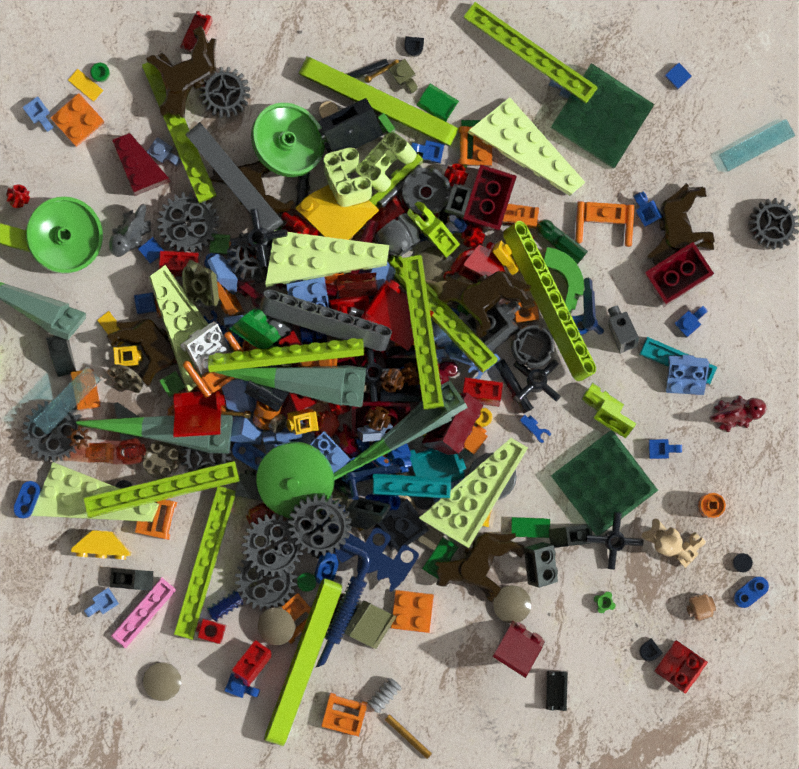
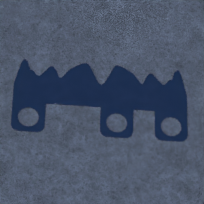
M323 509L320 514L324 515L327 512ZM317 522L316 527L319 526V525H321V526L323 527L324 522H323L322 524H318V522ZM335 523L329 524L331 529L339 528ZM379 528L373 529L366 542L349 533V538H345L346 542L367 551L371 560L367 573L378 571L377 580L389 578L391 584L390 592L405 580L419 557V553L407 545H403L394 559L383 554L391 537ZM377 533H381L385 537L384 544L380 546L373 543V536ZM321 535L313 536L314 539L323 538ZM339 543L341 546L340 550L335 548V553L341 563L356 555L343 549V544ZM406 550L411 551L413 554V560L409 563L401 560V554ZM357 555V572H359L362 566V559Z

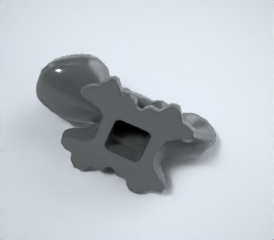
M141 204L135 213H133V210L123 213V225H119L118 228L112 230L115 235L110 238L109 250L114 256L121 257L130 249L140 248L141 236L151 232V221L144 222L146 215L145 204Z

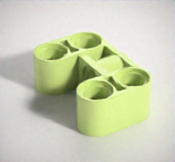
M390 132L358 164L356 172L360 177H368L372 182L373 189L378 192H384L391 185V180L385 175L388 167L397 159L404 164H409L414 161L417 154L404 138L394 132Z
M345 148L324 156V174L338 205L342 207L366 202L372 196V182L368 177L363 176L350 179L347 176L348 173L355 172L359 164V153L355 148Z

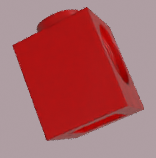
M203 619L202 622L199 621L196 633H199L198 638L221 644L227 625ZM208 625L215 627L216 633L214 636L206 634L205 629Z

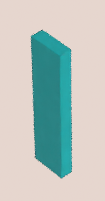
M646 337L639 355L669 367V356L682 357V355H689L649 337ZM710 363L706 384L709 385L717 370V366Z
M373 474V494L450 498L451 478Z

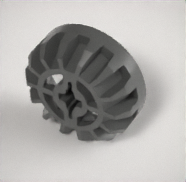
M242 232L239 234V237L248 236L249 233L244 234ZM260 233L256 234V239L258 242L262 241V235ZM270 239L265 246L268 266L273 239ZM248 243L235 246L230 245L227 249V262L232 267L231 271L236 275L237 279L248 284H258L266 281L268 266L260 267L257 248L252 245L250 246ZM241 247L242 252L244 253L243 260H240L239 258V251ZM249 253L253 256L256 255V259L249 257Z

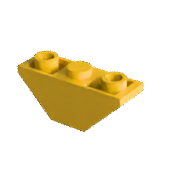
M92 530L71 548V552H76L78 557H88V553L95 554V558H107V555H115L114 559L126 560V556H131V551L114 532Z

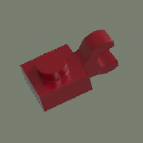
M238 279L237 291L244 297L248 294L252 298V304L259 308L256 299L262 298L263 294L258 293L249 284Z
M344 423L343 431L341 432L336 428L335 434L339 437L341 450L355 457L359 454L355 438L351 436V428Z

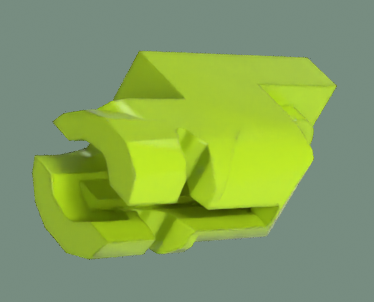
M416 202L414 205L422 212L421 215L425 221L418 214H414L411 209L407 212L408 216L428 240L434 243L438 250L447 258L460 243L424 203Z
M592 383L583 395L582 400L597 410L593 417L595 420L626 439L636 423L620 413L624 406L622 402L609 395L607 391L602 393L601 388Z

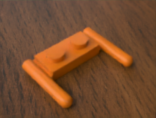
M577 202L575 241L578 244L583 242V226L585 221L626 224L625 246H632L634 205Z
M226 332L224 337L234 352H243L231 332ZM189 361L183 363V367L205 398L234 379V377L209 371L200 377Z

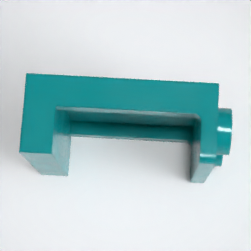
M432 448L417 454L415 449L410 451V460L415 476L451 478V482L465 477L463 470H466L463 458L459 459L458 454L447 455Z

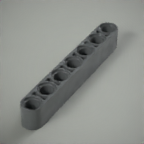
M201 122L186 133V136L250 212V209L258 208L262 228L271 232L283 224L279 216Z
M274 290L264 291L259 310L267 316L342 340L363 338L364 347L377 351L387 349L392 334L391 329L384 325Z

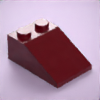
M512 621L501 637L492 657L526 678L545 641L539 634L528 631L522 623Z

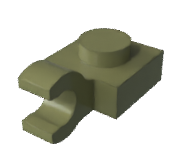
M406 59L389 68L399 86L405 83L411 93L418 90L417 84L412 79L416 75Z

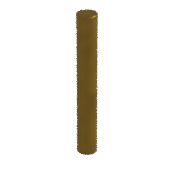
M390 714L385 718V721L426 759L432 755L423 744Z

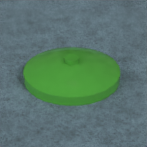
M276 103L266 107L256 117L252 125L251 143L256 156L266 168L281 176L298 177L307 174L320 162L325 148V140H322L318 129H321L318 121L306 109L292 103Z
M56 197L45 201L33 211L26 226V243L32 257L42 267L52 272L67 274L84 269L95 260L102 246L103 231L97 214L90 206L76 198Z
M287 442L274 447L262 459L257 470V488L262 500L272 511L283 515V517L293 518L290 516V513L295 511V504L300 506V499L307 502V495L314 499L315 493H317L318 498H321L322 494L325 493V499H328L333 492L334 474L329 461L318 449L306 443Z

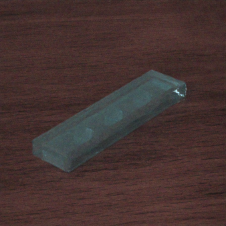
M787 119L719 154V157L729 172L796 135Z
M87 366L33 422L48 435L101 379Z

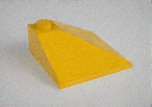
M329 185L309 194L296 207L300 215L316 228L323 237L349 240L379 211L369 200L348 207L338 205Z

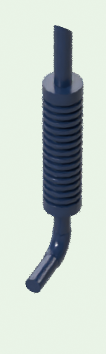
M348 542L342 548L359 555L362 559V566L357 577L351 576L349 580L351 583H348L349 586L344 591L346 593L343 594L344 597L340 600L341 604L337 607L338 611H335V618H332L330 622L332 625H329L327 629L328 632H326L324 637L327 643L316 667L326 663L334 644H340L342 640L340 637H343L342 634L345 633L344 630L348 627L347 623L351 620L350 616H353V609H356L355 606L358 605L356 602H359L360 595L364 591L363 588L367 585L364 578L370 568V556L363 548Z

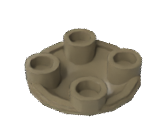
M436 246L428 247L419 254L423 260L425 279L435 282L444 281V273L452 270L450 268L453 264L451 255L446 258Z
M114 364L108 369L107 373L115 381L114 386L121 391L127 389L139 393L143 388L142 379L132 369L120 364Z
M155 441L144 452L142 464L147 474L153 478H168L175 474L179 468L181 461L180 453L170 443Z
M510 585L503 587L497 597H494V612L505 623H511L512 621L521 622L527 618L531 611L530 596L519 586Z
M279 606L265 610L260 615L257 623L261 638L272 645L287 643L296 630V625L291 615Z
M165 662L150 666L143 678V687L146 693L152 699L158 701H166L173 698L179 692L181 686L180 673L173 665Z

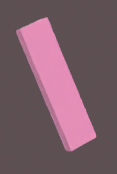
M161 577L152 590L147 593L114 631L111 637L124 648H127L173 595L176 589Z

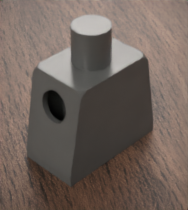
M618 305L609 308L608 312L611 318H609L608 325L620 354L638 347L639 337L628 313H621Z

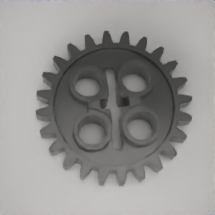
M184 192L182 193V198L174 195L175 201L168 199L169 206L162 205L165 212L159 211V215L163 217L157 219V222L162 224L157 226L158 230L163 231L160 233V238L166 237L164 244L170 242V249L176 246L177 252H180L181 249H184V252H188V249H191V252L195 253V248L202 252V245L208 248L209 244L207 241H214L211 235L218 234L214 229L219 228V224L214 222L219 220V216H213L217 210H210L212 202L207 205L206 201L199 203L196 197H192V192L189 193L188 197L185 196ZM193 209H199L201 211V214L199 216H193L191 214V211ZM175 212H180L182 214V217L180 219H174L172 217V214ZM186 220H189L191 226L187 227V224H185ZM197 227H201L204 229V233L198 235L194 230ZM179 230H182L186 233V235L182 238H179L175 235V233Z
M52 400L51 405L48 401H45L44 407L37 404L39 410L31 409L33 416L26 415L30 421L23 423L28 426V429L22 430V432L28 433V436L24 437L23 440L30 441L26 447H34L31 453L34 454L38 451L37 458L45 455V461H48L50 457L53 462H56L57 457H59L60 461H64V455L71 458V451L77 453L75 449L77 444L70 446L72 440L63 434V429L66 426H71L72 429L78 430L76 422L82 415H75L77 409L70 410L71 404L69 403L64 407V401H60L58 405L56 400ZM53 412H57L59 419L52 423L50 415ZM66 418L67 421L58 427L62 420ZM39 426L45 428V433L42 436L36 434V429ZM51 427L57 428L56 431L58 432V434H52L46 440V442L42 444V440L52 433ZM79 433V436H76L75 439L79 441L84 439V437L80 436ZM53 439L59 442V446L55 450L50 448V442Z
M315 493L314 499L307 495V502L300 499V506L295 504V511L290 513V516L293 518H289L288 523L292 525L289 526L288 530L294 531L291 534V538L297 537L295 545L301 543V550L307 547L308 554L312 550H315V556L318 555L319 551H322L323 556H325L326 550L333 554L334 547L340 550L341 546L339 543L345 545V538L350 536L347 531H351L352 526L347 524H350L352 519L346 518L350 512H343L345 504L339 506V499L333 502L332 495L328 499H325V493L322 494L321 498H318L317 493ZM321 508H322V509H324L327 513L324 514V515H321V514H319V513L317 512V509H321ZM331 514L334 515V517L327 519ZM309 520L311 525L305 526L302 524V521ZM317 522L318 524H322L324 522L323 527L321 525L316 527ZM335 523L339 528L331 529L329 524ZM321 535L324 539L318 541L313 536Z
M272 514L270 519L267 515H264V521L256 518L257 524L250 523L252 530L245 529L249 535L242 536L243 539L247 540L246 543L241 544V546L246 547L242 554H248L245 561L251 560L252 563L249 567L256 566V573L263 570V576H266L268 572L270 577H274L275 572L278 576H282V570L287 574L289 573L288 567L296 568L293 562H300L297 555H303L299 551L302 544L295 545L297 537L291 538V534L294 531L288 530L289 526H291L288 523L289 518L283 521V515H280L278 519H276L275 514ZM274 527H278L281 531V535L278 538L272 534ZM258 536L264 539L262 547H258L255 543V539ZM285 536L288 537L287 540L276 545L275 550L269 549L258 555V551L270 546L271 542H277ZM284 544L290 547V552L287 555L283 554L281 550ZM267 553L273 556L271 564L265 562V555Z
M270 553L265 555L266 563L273 562V556ZM241 560L244 566L237 567L241 574H235L236 577L240 578L235 584L241 586L236 590L237 592H243L240 598H248L246 605L253 602L252 608L254 609L257 605H260V611H262L264 606L267 609L271 608V605L278 607L279 602L284 606L285 602L283 599H291L288 593H295L291 586L297 585V583L292 582V579L297 578V575H292L291 573L295 569L288 567L289 573L287 574L282 570V576L270 580L269 585L261 583L250 587L251 583L263 579V570L259 572V577L256 580H252L249 578L248 573L251 569H256L257 567H249L252 563L251 560ZM276 580H281L284 583V588L281 591H277L273 587V583ZM258 587H263L266 590L263 598H259L255 594Z

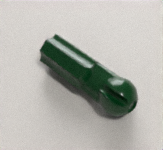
M543 219L537 224L536 231L538 235L545 238L558 250L569 255L577 265L587 254L588 251L557 228L552 221Z

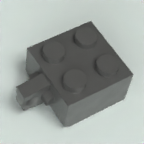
M499 301L486 312L491 328L487 330V335L481 337L480 340L491 352L520 329L513 320L514 314L521 308L517 302L511 301L506 305V303L501 304ZM468 314L462 321L477 336L476 322L472 315Z

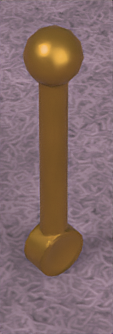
M399 60L393 61L371 76H366L364 78L365 82L370 83L373 78L399 63Z
M222 411L221 415L244 416V418H250L251 412Z

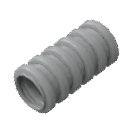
M388 678V682H384V686L379 688L380 691H376V695L371 697L372 700L367 701L368 705L377 713H381V709H385V705L390 703L389 700H393V696L398 694L397 691L402 689L392 678Z

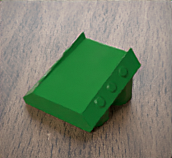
M253 309L230 328V330L258 349H268L281 338L276 328L266 322V315L259 309Z

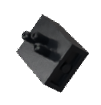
M367 98L318 121L321 127L318 131L322 140L326 139L324 145L328 153L345 148L356 149L383 136L375 113Z

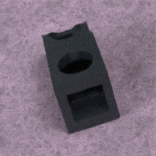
M400 345L391 347L386 360V364L390 368H401L406 363L417 362L415 345H412L409 351Z

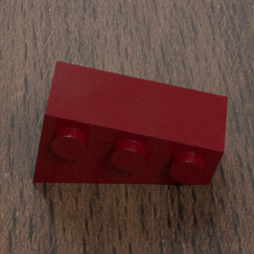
M131 133L112 140L136 196L171 182L169 177Z

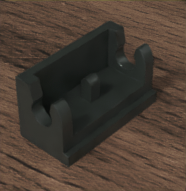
M547 671L546 710L567 711V671Z

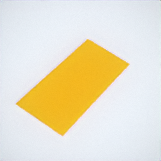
M79 69L68 79L69 82L93 102L104 91Z
M109 311L97 320L108 335L120 330L116 328L117 321ZM119 342L117 347H119L124 342Z

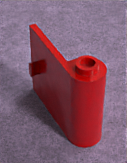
M392 279L389 282L385 280L360 318L391 329L390 340L409 351L414 344V338L411 328L408 297L399 289L400 285ZM430 310V315L432 317L434 312Z
M220 390L211 393L206 398L202 392L174 393L175 417L173 437L220 435L222 406H225V395L221 394Z

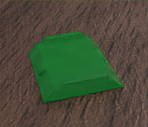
M430 83L416 106L446 122L459 100Z

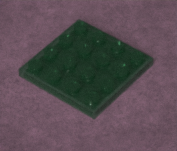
M591 63L583 77L596 85L598 89L587 103L571 94L550 128L614 169L655 104Z
M613 430L607 432L551 475V478L593 533L598 536L613 526L614 512H621L622 519L659 491Z

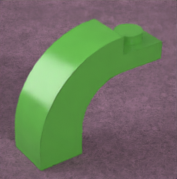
M547 247L544 262L549 270L558 272L565 279L567 284L565 304L569 312H571V309L575 310L578 300L574 297L583 296L584 280L581 270L569 255L560 250Z

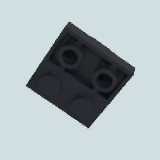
M271 365V366H262V367H258V368H279V367H277V366H275V365ZM251 380L248 382L244 392L276 411L280 410L289 394L288 391L257 384Z

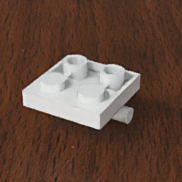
M216 322L208 324L202 330L198 329L189 336L188 340L180 345L183 351L187 350L198 373L201 375L209 371V355L232 353Z

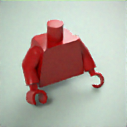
M488 242L486 247L478 245L476 249L470 248L460 253L450 267L452 270L444 273V280L447 281L445 277L448 273L454 275L456 272L477 284V280L484 275L490 276L497 271L505 272L503 264L493 253L495 244Z

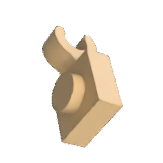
M696 532L691 534L689 543L685 541L682 545V548L693 560L699 555L697 550L706 543ZM676 554L673 555L685 568L691 563Z

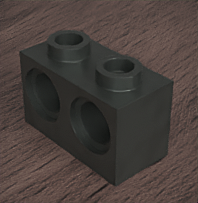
M540 542L524 547L528 585L540 588L558 582L554 545Z

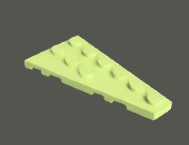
M510 97L468 131L470 135H475L483 140L482 142L486 145H491L498 149L499 153L524 168L527 167L532 170L533 174L550 181L551 185L569 196L585 183Z
M287 232V237L273 239L265 285L269 287L278 283L286 284L290 283V281L301 279L309 280L332 276L336 273H349L353 270H366L387 266L389 245Z
M165 265L152 274L149 280L188 393L197 385L183 367V363L189 361L197 373L198 371L187 350L183 351L180 345L188 340L189 336L195 331L206 327L208 323L193 302L188 300L183 288Z
M510 438L472 473L451 489L450 498L440 499L419 519L469 548L528 447Z
M53 462L31 516L152 522L159 504L153 502L88 518L84 498L119 490L120 488Z

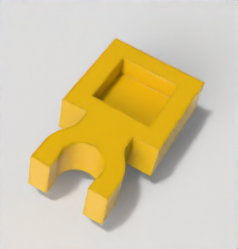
M502 240L496 243L493 253L503 266L506 265L511 275H514L519 271V267L512 257L511 248L504 244Z

